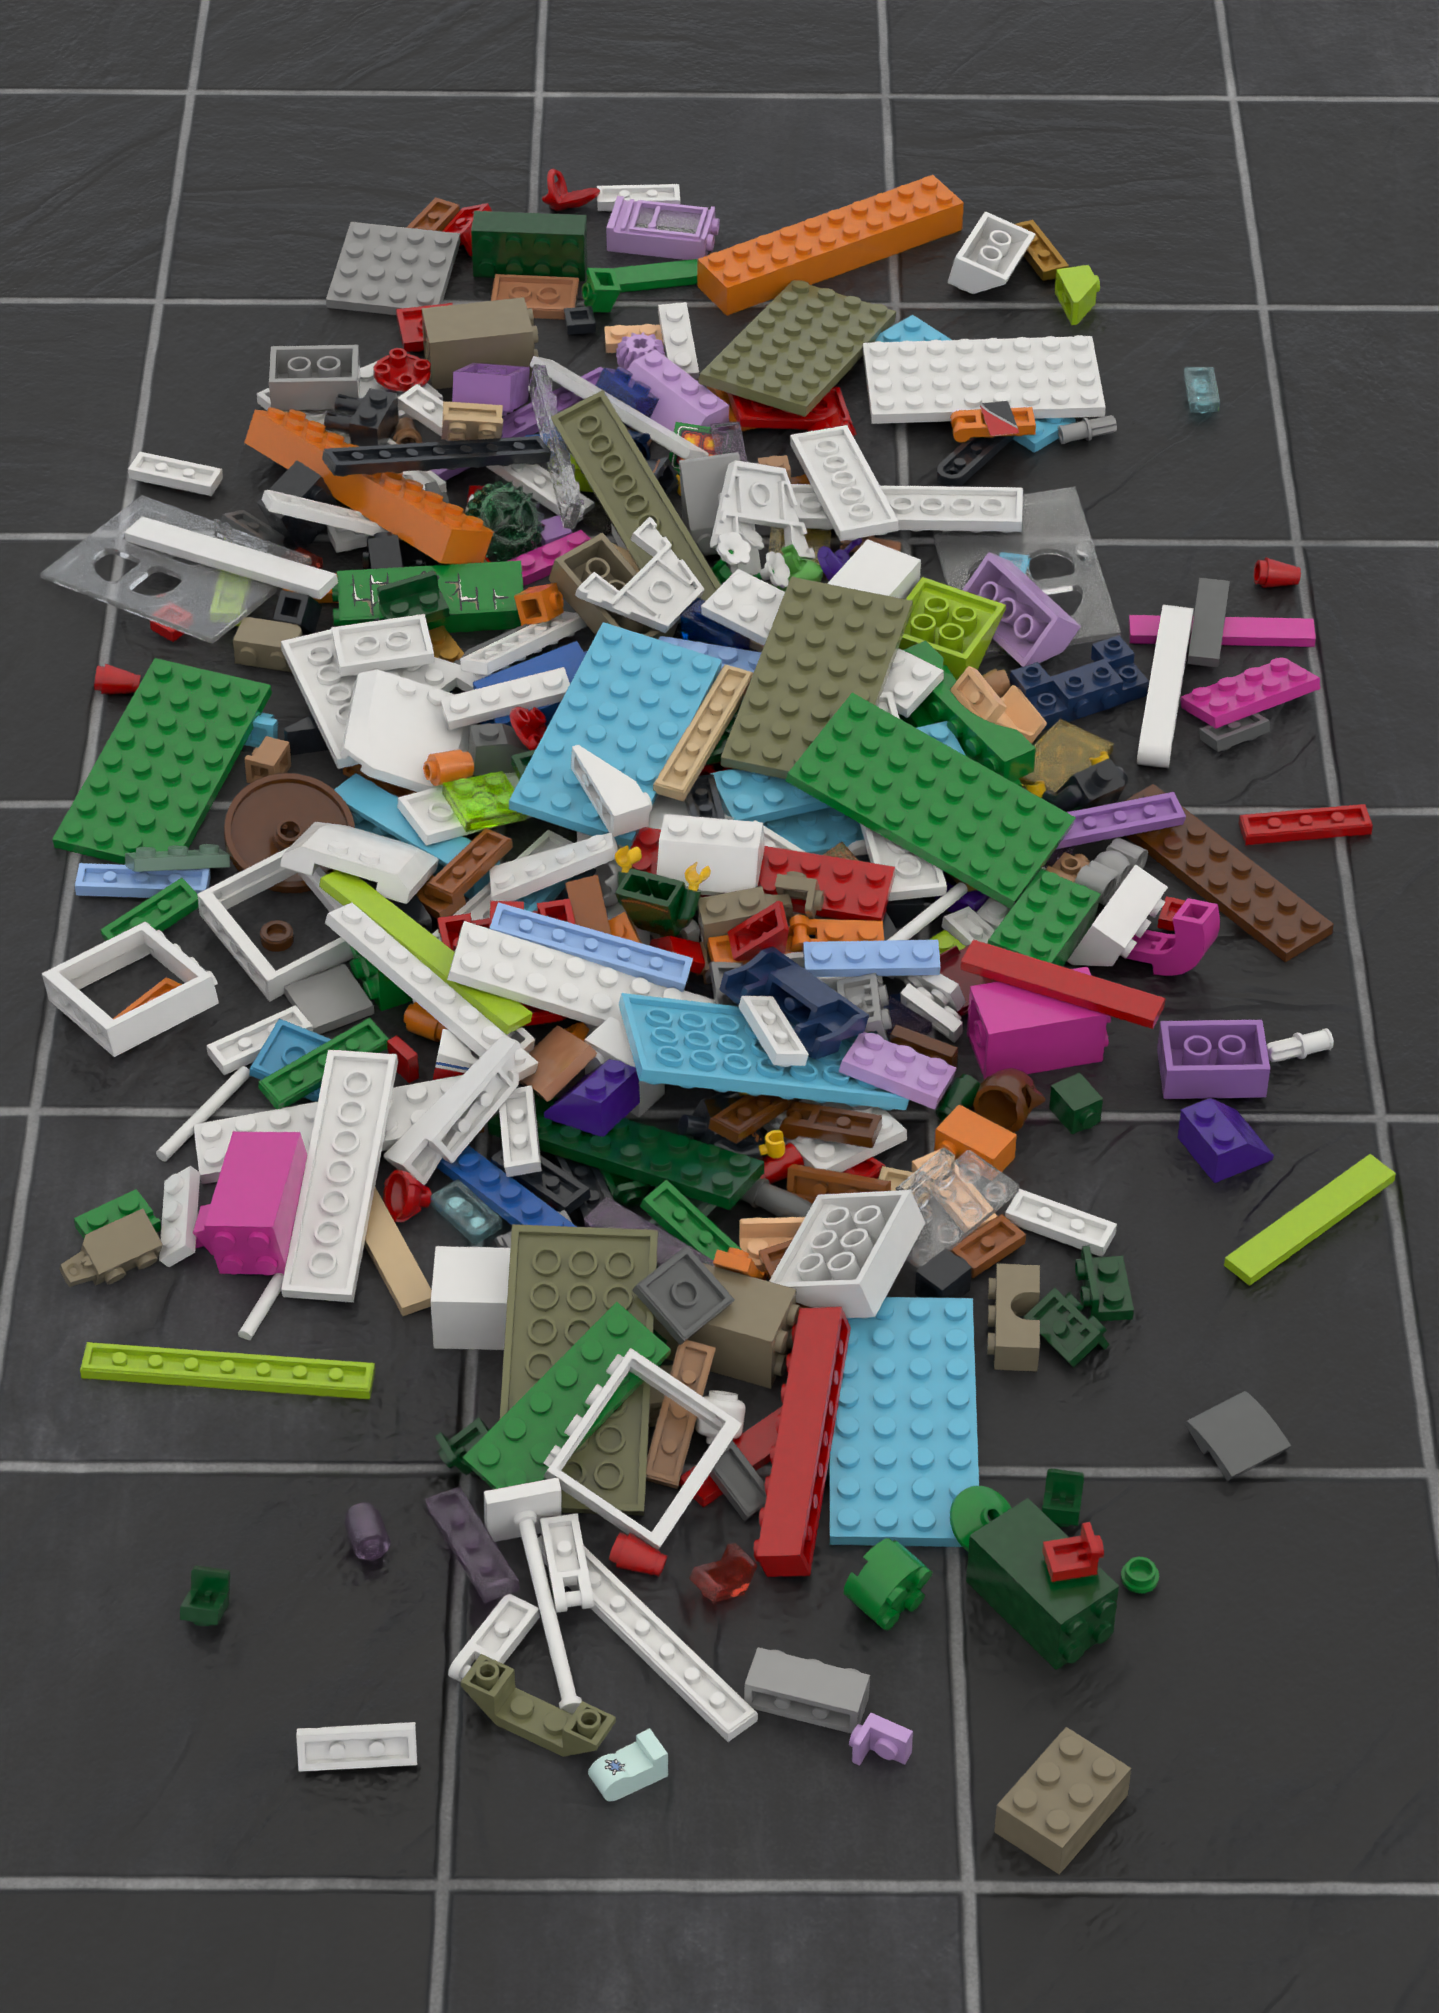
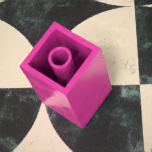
M1088 967L1072 969L1091 975ZM1002 982L970 986L967 1035L984 1080L993 1073L1008 1068L1032 1074L1103 1061L1104 1047H1107L1109 1044L1106 1025L1111 1022V1016Z
M232 1132L204 1224L220 1274H284L307 1160V1152L301 1132Z

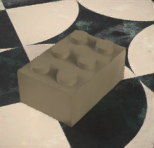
M1065 1727L997 1804L994 1832L1060 1875L1128 1796L1131 1768Z

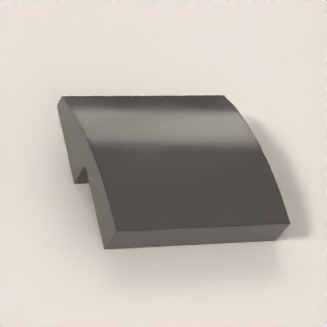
M1247 1391L1212 1407L1184 1423L1203 1455L1210 1452L1227 1482L1287 1451L1291 1447L1275 1421Z

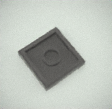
M687 1245L632 1289L679 1345L687 1341L735 1300Z

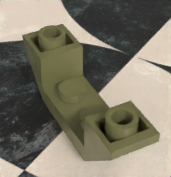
M480 1654L461 1680V1687L497 1726L562 1757L596 1751L616 1723L615 1716L583 1701L575 1712L571 1714L515 1688V1669L483 1654Z

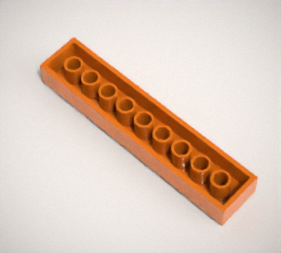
M934 175L927 176L699 258L697 264V287L723 313L730 315L776 298L793 280L806 281L809 285L961 231L964 202Z
M269 407L267 411H254L245 444L286 469H289L297 460L322 476L335 499L351 509L361 512L364 517L392 532V534L398 535L400 539L439 563L469 564L484 562L494 531L485 527L483 520L465 515L463 508L442 501L443 496L422 489L423 484L405 479L403 472L376 473L374 475L354 474L345 477L334 476L322 460L324 449L359 446L347 444L344 442L345 438L343 436L327 432L325 426L319 422L307 420L306 414L301 411L290 409L289 412H283Z

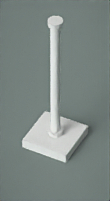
M559 1478L484 1491V1526L487 1543L522 1537L561 1696L559 1708L573 1714L582 1702V1699L576 1695L537 1534L541 1533V1518L561 1516L562 1490Z

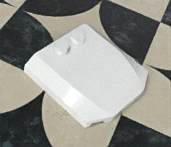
M378 669L358 673L354 683L340 756L345 760L347 756H350L362 765L360 771L369 777L415 792H421L439 787L434 786L424 775L423 765L427 761L429 754L458 749L463 752L468 751L470 725L449 730L440 698L455 694Z
M314 822L283 853L280 866L311 876L319 865L378 882L376 891L382 896L407 904L435 873L439 858L414 845L351 826Z

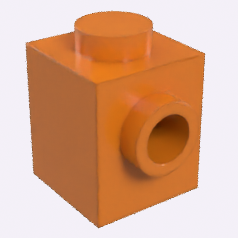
M557 583L529 587L514 596L521 626L524 624L548 622L564 613V600L561 592L558 590Z

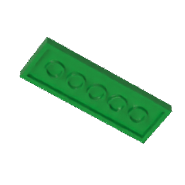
M616 1302L463 1456V1462L493 1489L547 1480L544 1478V1475L549 1467L544 1464V1461L555 1445L561 1449L570 1437L564 1432L576 1414L583 1418L591 1407L585 1401L597 1384L602 1387L606 1385L611 1377L606 1370L617 1354L625 1357L631 1348L659 1367L671 1354V1349L623 1306ZM628 1372L576 1450L644 1380L632 1372Z

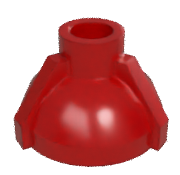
M395 1170L384 1182L383 1201L394 1222H405L420 1212L421 1208H427L431 1203L432 1193L430 1188L424 1186L415 1176L407 1171Z

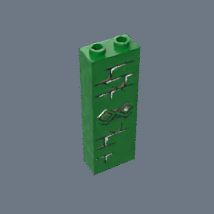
M521 561L337 571L338 583L332 588L333 602H339V608H333L334 627L372 622L376 618L382 620L383 616L379 610L377 588L379 586L435 571L438 577V586L449 607L450 616L427 623L428 630L444 626L448 633L515 629L521 626L514 598L515 595L524 591Z

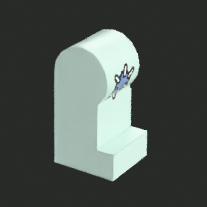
M649 1728L636 1735V1742L616 1751L615 1754H607L597 1759L589 1768L588 1775L605 1800L615 1801L668 1777V1753Z

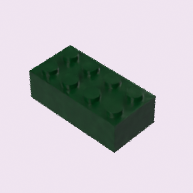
M474 211L471 228L473 277L495 278V274L572 277L579 278V281H585L587 269V215Z

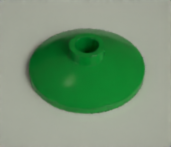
M971 1486L961 1491L953 1500L950 1508V1524L959 1544L968 1552L970 1535L1010 1510V1504L1001 1494L989 1487Z

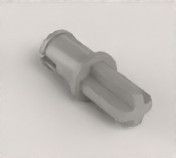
M1110 415L1091 420L1083 418L1081 422L1059 425V440L1061 444L1081 439L1090 441L1092 437L1114 433L1117 431L1116 419Z

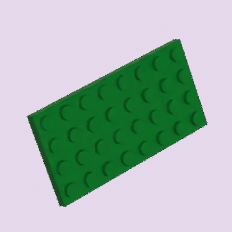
M154 658L52 839L54 848L125 865V853H136V848L153 847L156 848V852L168 851L169 846L176 845L186 846L189 849L254 728L253 721L257 716L261 715L272 695L271 685Z
M853 692L790 769L786 777V782L1010 909H1012L1072 828L1076 817Z

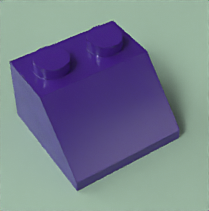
M608 1059L582 1077L544 1112V1118L604 1137L640 1103V1086L636 1067L624 1064L621 1061Z
M1212 1098L1181 1109L1177 1138L1214 1183L1273 1160L1274 1155L1236 1109Z

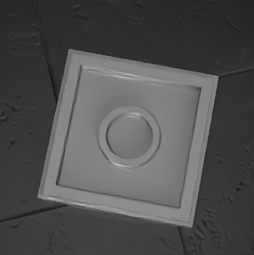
M345 964L284 986L285 996L292 1006L296 1005L313 1025V1032L319 1035L374 1014V1005Z

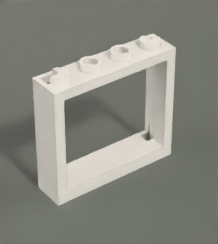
M288 848L197 894L200 916L269 1002L285 994L284 986L332 969L354 958L349 944L340 937L275 971L228 913L227 909L297 873L329 912L343 906L319 887L320 878L329 874V872L325 873L320 866L314 871L312 876L280 866L282 855Z
M143 922L42 973L49 1001L114 1057L219 1003L215 985L218 983L213 973L205 971L199 966L195 958H189L176 943L172 944L160 930L156 931L147 922ZM149 954L185 982L116 1019H112L80 991L83 987Z
M630 1348L625 1357L617 1354L606 1370L611 1375L606 1385L602 1387L597 1384L590 1393L585 1403L591 1407L582 1418L576 1414L564 1432L570 1437L561 1449L555 1445L544 1461V1464L549 1467L544 1478H559L563 1491L629 1535L631 1532L658 1550L742 1426V1423ZM629 1371L719 1431L652 1532L561 1471Z

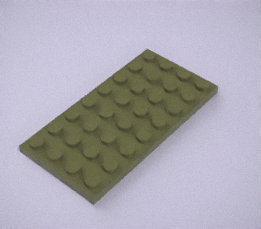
M793 280L700 373L699 384L806 417L863 356V343L875 342L879 334L895 322L896 311L888 309L882 304H871L861 301L860 298L835 293L834 290L829 288H818L809 285L806 281Z
M791 577L721 755V766L786 779L790 769L852 692L878 706L880 696L910 618L913 601Z
M512 1224L500 1419L616 1302L653 1333L654 1315L632 1289L657 1269L658 1230ZM645 1381L572 1454L561 1470L625 1515H645L651 1385ZM562 1490L561 1512L597 1514Z

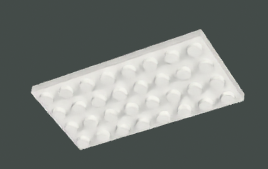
M1092 336L902 342L877 341L863 343V359L872 424L951 421L950 417L955 411L981 409V403L1008 401L1010 408L1032 407L1035 419L1105 417L1106 407Z

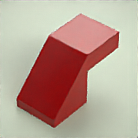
M666 936L652 939L649 944L652 947L693 958L690 972L701 974L705 966L700 942Z

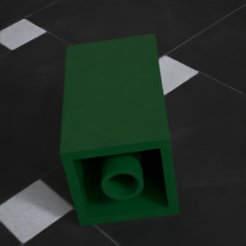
M1027 1498L970 1535L966 1582L1057 1670L1066 1663H1074L1083 1655L1084 1651L1096 1643H1104L1111 1637L1114 1632L1119 1585L1099 1566L1097 1575L1052 1582L1042 1552L1043 1542L1069 1537Z

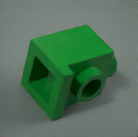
M588 268L586 271L588 280L582 287V297L585 300L584 306H592L593 312H611L621 291L614 268Z

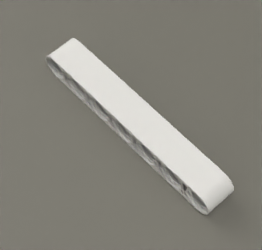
M1171 605L1162 606L1139 741L1137 765L1169 768L1194 608Z

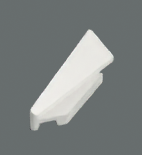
M505 1036L500 1037L384 1154V1158L397 1169L407 1171L415 1176L423 1185L427 1183L442 1158L453 1163L519 1085V1072L514 1069L515 1052L517 1049H520V1043Z

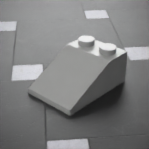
M738 452L679 461L683 523L703 556L718 554L717 549L710 548V541L719 507L718 494L722 493L728 464L735 460L740 461Z

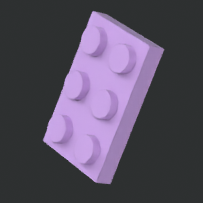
M864 1032L858 1035L843 1058L839 1072L935 1110L951 1084L957 1068L948 1065L942 1059L930 1058L917 1053L909 1046H899L884 1040L878 1034Z

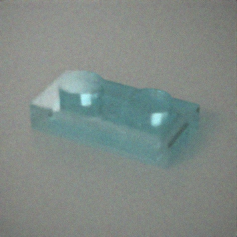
M1185 367L1184 381L1190 412H1219L1220 399L1214 367Z
M459 1179L430 1196L431 1206L473 1245L480 1243L502 1229V1219Z

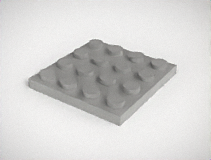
M350 222L326 297L327 308L396 315V309L442 304L459 249L460 233Z

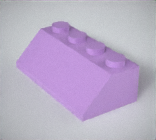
M657 350L633 360L611 394L674 432L676 422L729 430V405L705 386L699 384L697 380Z
M990 552L987 553L963 588V591L1006 605V610L993 639L1022 667L1036 662L1041 663L1064 652L1081 627L1011 561Z

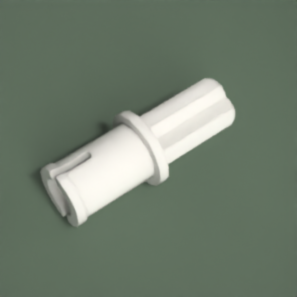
M1325 1028L1304 1035L1297 1032L1291 1038L1270 1042L1266 1046L1270 1061L1278 1062L1295 1057L1304 1059L1307 1054L1331 1050L1334 1042L1330 1030Z

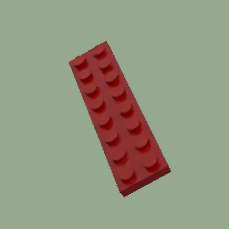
M644 827L639 830L630 849L639 847L641 859L632 865V869L657 875L661 829ZM765 846L758 887H763L764 894L778 895L775 888L777 874L786 875L790 871L805 874L806 878L817 879L820 890L824 891L823 908L821 911L816 910V916L839 920L883 921L895 878L894 866ZM700 895V897H708V896H710V895ZM791 898L793 912L806 914V900Z

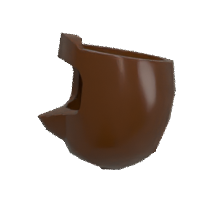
M1008 1068L993 1073L980 1084L973 1106L978 1115L1011 1132H1016L1025 1124L1027 1116L1032 1109L1045 1102L1046 1099L1035 1088L1034 1082L1025 1072Z

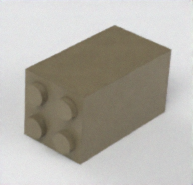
M524 297L421 308L424 357L431 363L430 383L434 389L453 387V372L472 363L530 367L529 379L535 378L534 369L531 368L530 363L533 356L539 357L538 350L534 349V343H538L537 326H534L532 308L527 309Z
M704 1264L735 1300L688 1340L716 1348L710 1368L711 1372L771 1389L776 1376L784 1374L787 1352L789 1349H793L792 1326L798 1321L800 1305H796V1289ZM654 1316V1330L667 1340L666 1345L671 1349V1354L666 1359L674 1361L679 1343Z

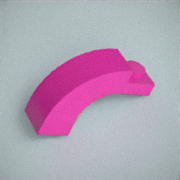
M1187 898L1173 917L1175 934L1146 930L1141 938L1134 935L1132 939L1137 944L1129 953L1127 959L1152 964L1155 975L1173 976L1193 969L1218 936L1220 929L1218 904Z

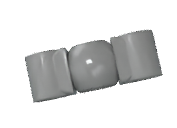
M1117 837L1106 848V851L1099 853L1094 861L1092 860L1089 865L1081 868L1075 883L1101 893L1099 903L1105 905L1115 894L1135 864L1141 869L1144 868L1148 858V851Z

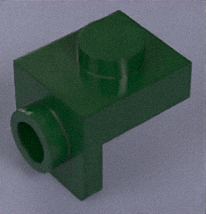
M599 1169L616 1207L624 1206L630 1208L639 1205L651 1187L649 1184Z
M478 1417L450 1440L442 1432L438 1433L435 1436L441 1446V1449L437 1451L438 1455L448 1468L451 1469L456 1466L463 1474L468 1475L473 1470L463 1462V1456L489 1431V1428Z
M1052 1468L1047 1470L1042 1512L1058 1527L1078 1526L1084 1484V1474L1082 1472Z
M194 1566L191 1571V1589L180 1606V1620L192 1621V1623L198 1626L218 1625L229 1605L230 1571Z

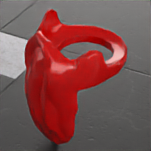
M552 168L547 174L548 194L542 197V201L555 211L577 208L595 199L600 194V189L588 188L568 192L562 173ZM555 175H556L557 178H558V180H557L556 183H554V176H555Z

